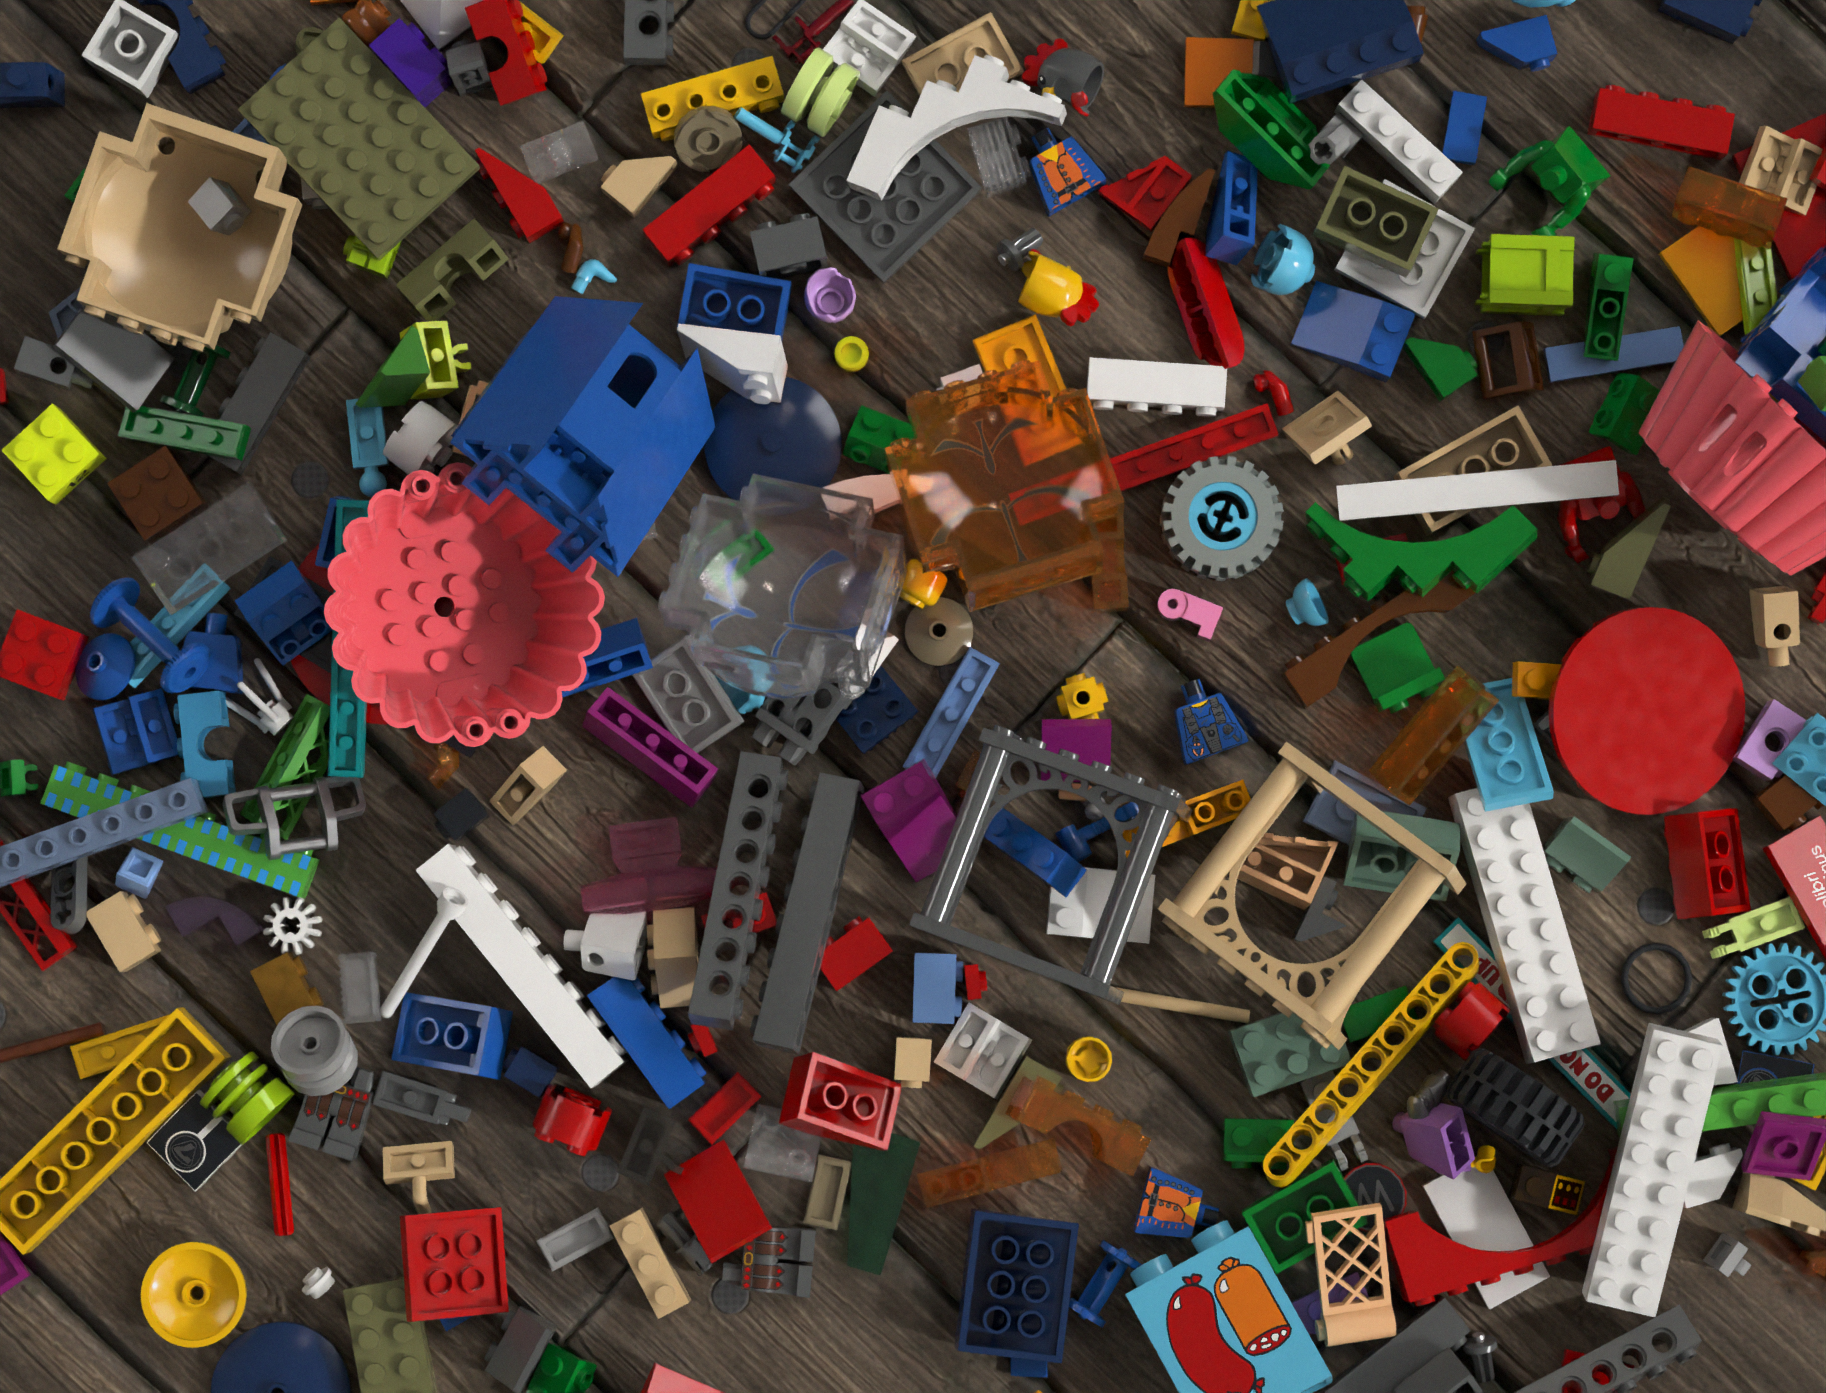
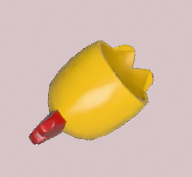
M1030 249L1028 255L1031 260L1024 262L1022 272L1027 279L1018 302L1035 313L1047 317H1060L1067 326H1074L1076 320L1082 323L1089 321L1091 313L1096 312L1099 307V301L1094 297L1097 289L1091 284L1082 282L1081 276L1071 270L1070 266L1066 267L1043 256L1039 251Z

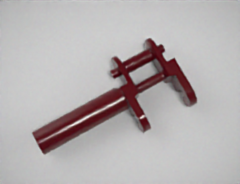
M837 0L809 26L796 16L794 21L800 25L804 33L803 37L792 46H786L777 35H774L772 39L789 59L792 56L796 59L794 63L797 66L799 64L803 66L804 61L811 53L822 45L819 41L815 42L813 40L814 36H818L848 10L854 2L853 0ZM807 40L811 46L799 55L795 49Z

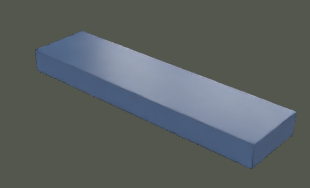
M1680 326L1622 335L1618 361L1584 357V342L1544 348L1543 352L1549 383L1675 363L1684 346Z
M969 647L905 761L903 768L906 769L925 759L935 778L937 777L1000 663Z

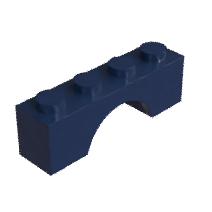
M137 0L141 6H161L172 11L177 16L180 26L179 41L168 59L183 87L189 94L225 76L221 65L226 63L217 45L210 47L205 38V35L210 33L200 15L194 18L188 7L194 4L193 0Z

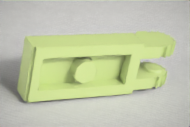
M1788 896L1726 919L1727 922L1703 930L1702 933L1705 939L1719 936L1720 933L1731 931L1734 943L1720 945L1709 951L1712 959L1737 950L1738 952L1745 951L1802 930L1805 926L1793 901Z

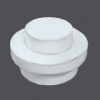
M319 1267L314 1268L303 1279L305 1285L302 1292L305 1295H311L314 1299L322 1296L335 1282V1279L331 1276L332 1271L328 1267L322 1270Z

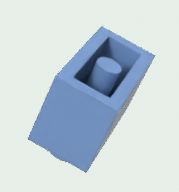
M915 953L913 1023L954 1024V1017H961L962 996H955L956 982H962L963 961H956V954Z

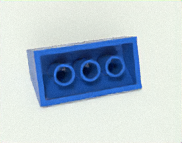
M636 976L635 980L613 977L588 994L587 997L667 1108L671 1109L706 1083L703 1076L707 1072L696 1057L690 1060L684 1053L682 1048L686 1046L685 1041L675 1028L670 1032L662 1022L666 1015L655 1000L650 1004L641 993L646 988L638 976Z

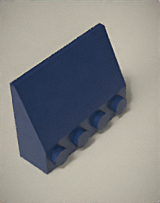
M1272 0L1257 5V10L1289 104L1358 82L1361 79L1364 80L1419 62L1424 54L1413 19L1404 0Z
M971 1208L954 1345L957 1351L1062 1363L1079 1223Z

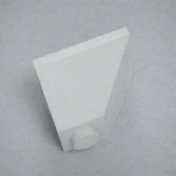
M483 0L400 1L438 51H441L471 28L465 7Z

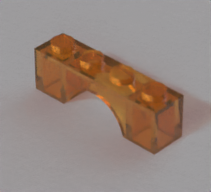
M1038 1075L1035 1081L1023 1076L1006 1110V1115L1044 1134H1047L1052 1128L1062 1122L1071 1120L1082 1121L1091 1134L1093 1144L1092 1156L1133 1177L1151 1141L1150 1138L1140 1133L1143 1128L1142 1126L1126 1118L1120 1124L1112 1120L1114 1115L1112 1111L1095 1104L1092 1110L1083 1105L1085 1098L1069 1090H1066L1063 1096L1053 1091L1056 1084Z

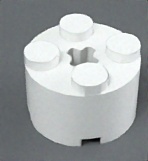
M420 401L401 420L404 423L398 433L395 430L393 431L383 450V455L408 475L418 470L433 473V467L436 464L442 467L453 453L451 452L452 449L449 448L450 445H453L450 443L453 438L451 435L458 427L457 424L434 407Z

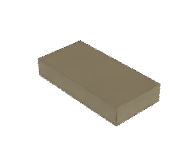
M818 1154L803 1223L837 1230L852 1161Z

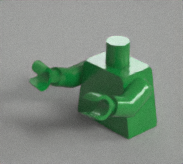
M1568 126L1552 141L1545 139L1521 150L1507 162V166L1504 169L1499 167L1493 173L1489 183L1498 192L1499 189L1504 188L1510 176L1522 172L1533 162L1531 165L1532 169L1540 178L1542 187L1551 191L1559 202L1566 203V205L1554 214L1548 224L1536 229L1531 234L1556 236L1555 231L1559 228L1563 229L1575 219L1589 200L1591 192L1611 175L1575 131Z

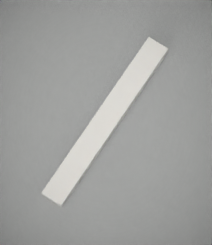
M1616 460L1336 486L1339 521L1619 495Z

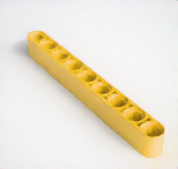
M1459 942L1449 948L1268 1152L1263 1160V1169L1270 1184L1283 1188L1295 1181L1434 1024L1441 1013L1457 998L1463 988L1472 981L1479 971L1478 953L1473 945ZM1466 955L1473 961L1468 967L1459 968L1454 964L1458 956ZM1437 981H1445L1450 985L1448 991L1442 994L1433 992L1431 987ZM1413 1007H1423L1426 1009L1427 1014L1422 1019H1412L1408 1013ZM1399 1032L1404 1036V1040L1399 1045L1394 1046L1385 1041L1386 1037L1390 1033ZM1369 1058H1376L1381 1061V1066L1376 1071H1367L1362 1067L1363 1063ZM1345 1084H1354L1358 1087V1092L1353 1097L1348 1098L1340 1094V1089ZM1322 1110L1333 1111L1335 1117L1330 1123L1325 1124L1317 1120V1115ZM1305 1135L1312 1139L1311 1145L1303 1150L1295 1148L1294 1141L1296 1138ZM1276 1162H1286L1289 1165V1169L1284 1175L1276 1176L1270 1172L1271 1167Z

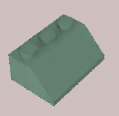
M1382 811L1456 866L1460 852V823ZM1355 814L1350 834L1343 885L1393 893L1418 859L1358 814ZM1441 883L1429 899L1446 901L1449 888Z

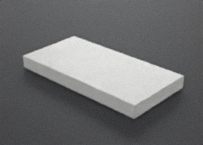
M1472 1167L1471 1171L1461 1172L1454 1180L1442 1174L1422 1185L1452 1241L1471 1248L1488 1251H1511L1534 1246L1494 1171L1486 1174L1478 1171L1476 1167ZM1543 1262L1533 1264L1534 1270L1525 1274L1514 1276L1513 1271L1501 1274V1281L1481 1286L1480 1281L1475 1282L1474 1284L1487 1308L1491 1309L1549 1278L1550 1275Z

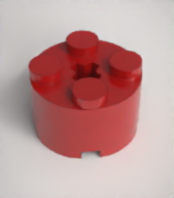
M1470 981L1455 1000L1459 1005L1453 1011L1447 1007L1432 1026L1437 1030L1434 1035L1464 1061L1470 1055L1467 1050L1469 1049L1472 1052L1478 1049L1498 1027L1499 1022L1503 1019L1499 1013L1506 1017L1511 1011L1506 1004L1480 982L1475 985Z
M548 1084L532 1123L533 1127L536 1128L534 1136L549 1143H553L556 1139L568 1144L567 1150L581 1156H586L590 1150H597L612 1109L607 1106L603 1111L599 1108L601 1101L587 1094L567 1087L564 1088L563 1093L554 1091L556 1085Z

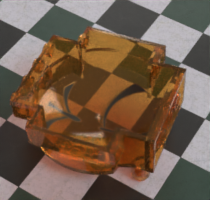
M1023 360L1013 364L1011 369L998 373L996 370L986 371L980 374L977 379L968 382L956 380L946 384L944 389L934 392L923 390L913 394L911 399L906 400V412L913 430L914 439L901 438L893 441L890 447L885 448V460L901 506L904 527L915 548L922 573L954 570L969 612L1101 573L1103 570L1104 549L1096 525L1105 521L1106 518L1124 513L1125 502L1086 388L1080 390L1068 388L1060 391L1056 395L1057 397L1052 398L1040 360L1035 362Z

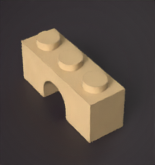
M643 1207L609 1226L658 1319L691 1301L676 1269H673L659 1243V1237Z

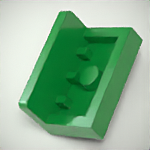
M1619 372L1611 382L1609 391L1600 409L1594 416L1589 433L1607 439L1628 454L1637 455L1644 442V439L1639 434V430L1660 390L1640 376Z
M861 405L848 434L843 455L855 462L864 463L882 470L886 474L908 475L925 430Z
M548 1343L526 1393H585L593 1381V1374L597 1365L591 1361L583 1360L557 1345Z

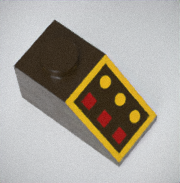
M1517 1163L1509 1197L1577 1215L1585 1181Z

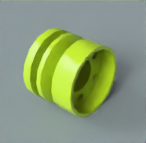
M253 1051L227 1066L213 1080L208 1092L200 1101V1104L205 1109L211 1107L218 1100L221 1101L212 1114L215 1119L229 1111L234 1114L225 1129L241 1145L257 1134L294 1095V1092L279 1077L272 1079L265 1085L261 1082L269 1068L266 1064H262L253 1072L250 1071L259 1059Z

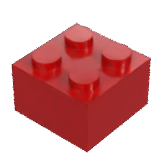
M17 609L0 650V677L64 701L74 677L77 663L89 636Z

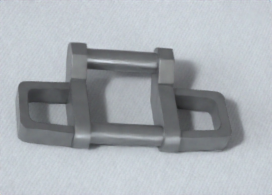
M337 776L328 778L318 777L314 778L313 782L269 788L267 785L259 786L256 789L227 794L222 803L228 830L231 835L264 833L268 860L280 859L281 855L322 848H325L326 851L337 850V821L361 816L366 808L360 779ZM351 787L357 806L335 811L329 788ZM315 796L322 822V835L280 841L279 825L273 802ZM256 799L262 823L239 824L235 819L232 804Z

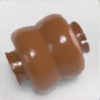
M359 0L354 8L343 14L342 21L369 48V45L391 26L387 18L392 15L380 0H376L374 3L371 0Z

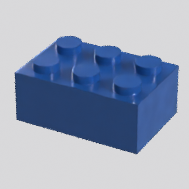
M689 263L678 324L780 335L782 341L792 290L791 281Z

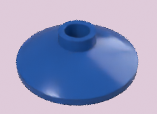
M107 633L94 638L84 647L75 670L76 682L83 694L95 700H107L118 695L128 685L133 676L136 662L135 652L130 642L118 634Z

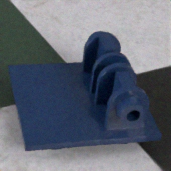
M880 665L859 695L849 689L844 691L853 700L846 710L842 709L836 720L851 737L859 750L865 754L868 751H872V748L884 738H889L888 735L892 732L895 733L897 728L906 721L912 720L913 716L918 713V710Z

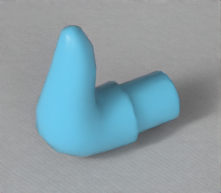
M589 259L578 269L571 289L583 294L588 283H591L593 276H597L609 283H615L617 278L600 261Z

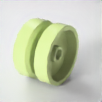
M818 47L808 57L795 78L782 105L781 114L797 122L803 119L810 111L807 119L808 129L824 137L848 104L858 81L860 71L847 63H843L836 67L830 75L834 65L833 55Z

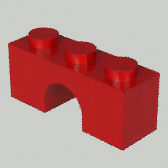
M483 0L465 7L476 40L495 36L500 38L508 49V58L505 65L496 71L488 73L500 106L511 104L546 91L545 82H547V76L543 66L537 63L533 53L535 43L531 33L528 30L525 31L521 20L523 10L519 0Z

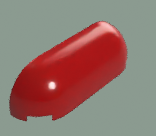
M1184 238L1175 246L1176 251L1173 255L1172 266H1168V278L1191 345L1200 360L1204 359L1213 366H1223L1224 369L1235 367L1241 363L1244 356V338L1216 259L1205 256L1206 245L1195 238Z

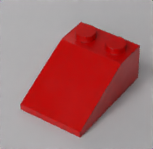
M815 1052L794 1057L779 1124L807 1134L886 1151L888 1150L901 1093V1083Z

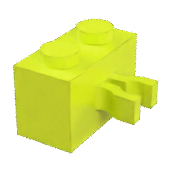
M447 321L416 322L411 326L418 330L430 374L410 399L441 398L459 388L456 372H467L471 369L470 362L461 363L458 359L454 360L453 357L457 353L466 352L468 350L467 343L457 344L452 347ZM409 326L408 328L399 333L400 340L406 334V332L409 330L411 326Z

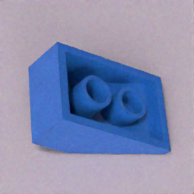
M1316 281L1290 345L1386 383L1391 377L1415 313L1383 300Z
M406 992L403 998L391 1060L500 1080L513 1011Z

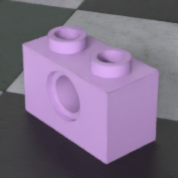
M1775 699L1767 701L1739 744L1733 761L1764 781L1772 780L1774 776L1780 778L1783 772L1773 765L1772 762L1804 728L1803 724L1806 722V719ZM1769 733H1774L1780 740V746L1776 752L1770 751L1765 745V738Z

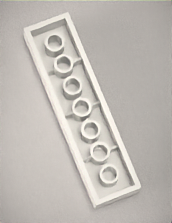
M1478 788L1459 792L1448 797L1454 821L1460 823V841L1508 1005L1511 1009L1510 1012L1525 1063L1538 1062L1600 1044L1530 803L1485 812Z
M447 844L417 868L416 872L437 898L440 897L445 888H455L465 894L468 899V905L462 915L455 918L457 923L590 1088L596 1087L628 1061L624 1056L627 1052L616 1035L609 1037L602 1027L606 1025V1022L594 1008L587 1010L580 1000L585 996L573 981L566 983L559 973L563 969L551 954L544 956L537 948L541 941L529 927L522 929L516 922L519 914L507 900L503 899L500 902L494 892L498 888L488 875L482 872L478 874L472 866L476 861L464 846L461 847L459 845L456 847L455 845Z
M1648 1023L1582 1289L1587 1302L1656 1317L1723 1045L1716 1038Z

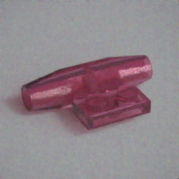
M677 817L611 825L608 827L612 860L621 874L581 886L584 913L632 914L684 907L710 899L717 867L677 866L682 853Z

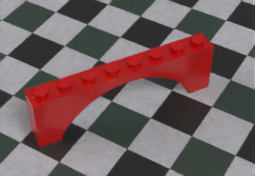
M1618 1146L1608 1149L1611 1158L1605 1176L1596 1194L1582 1213L1561 1232L1532 1247L1511 1251H1488L1471 1248L1438 1233L1420 1219L1419 1212L1414 1210L1384 1218L1385 1242L1403 1301L1414 1302L1415 1306L1425 1305L1434 1302V1295L1447 1291L1448 1296L1461 1294L1468 1291V1284L1480 1281L1481 1286L1501 1281V1274L1513 1271L1514 1276L1525 1274L1534 1270L1533 1264L1546 1261L1547 1265L1557 1264L1567 1260L1566 1254L1574 1251H1579L1580 1255L1592 1253Z

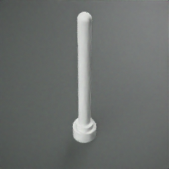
M445 888L437 900L438 914L380 1008V1015L383 1018H390L449 921L460 917L468 905V899L461 891L455 888Z

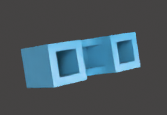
M210 691L177 695L178 703L174 704V718L176 724H180L181 738L177 739V750L179 757L184 758L185 772H181L180 781L189 778L198 780L204 798L220 797L235 793L233 760H212L204 749L205 737L211 730L229 726L226 692Z

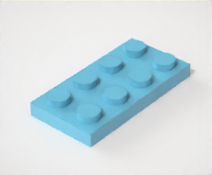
M1512 678L1451 689L1450 699L1484 811L1553 799V787L1525 698L1512 697Z

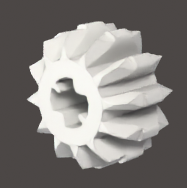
M284 897V910L277 903H273L270 907L277 915L275 917L264 915L263 920L273 923V927L265 928L263 934L276 935L269 943L271 947H276L283 941L281 946L282 954L289 952L292 945L295 954L300 955L303 951L301 942L306 947L313 948L315 944L309 938V935L321 936L322 931L312 929V924L322 922V917L315 916L310 918L309 915L315 911L316 906L310 904L303 910L304 898L298 897L293 907L290 897ZM288 918L292 920L299 919L300 924L296 925L300 927L298 933H287L285 927H289V925L285 923Z

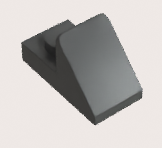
M1323 876L1312 903L1305 909L1294 932L1293 940L1302 942L1347 926L1322 914L1324 908L1328 910L1332 908L1337 898L1338 891L1334 890L1336 881Z

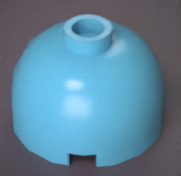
M1279 224L1277 226L1280 230L1278 232L1271 230L1258 249L1253 264L1260 266L1257 276L1251 274V281L1253 286L1268 293L1287 295L1298 290L1304 283H1308L1312 279L1315 272V264H1313L1314 254L1311 243L1303 234Z

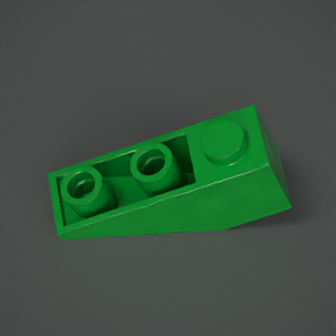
M1593 253L1588 288L1584 357L1614 361L1619 359L1633 258Z

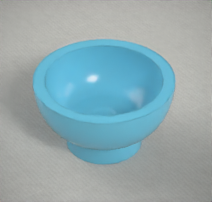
M1305 578L1296 585L1293 597L1286 600L1287 609L1297 625L1303 622L1312 626L1325 625L1329 622L1326 607L1314 584L1308 578Z

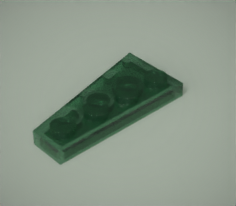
M891 1133L888 1150L886 1151L853 1144L847 1266L881 1276L921 1141Z

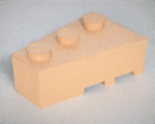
M1265 833L1246 858L1237 879L1305 910L1312 903L1339 842L1309 840L1304 837L1295 836L1293 838Z

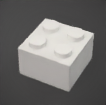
M115 0L84 50L82 57L93 67L148 98L170 62L168 57L177 46L179 34L123 0Z

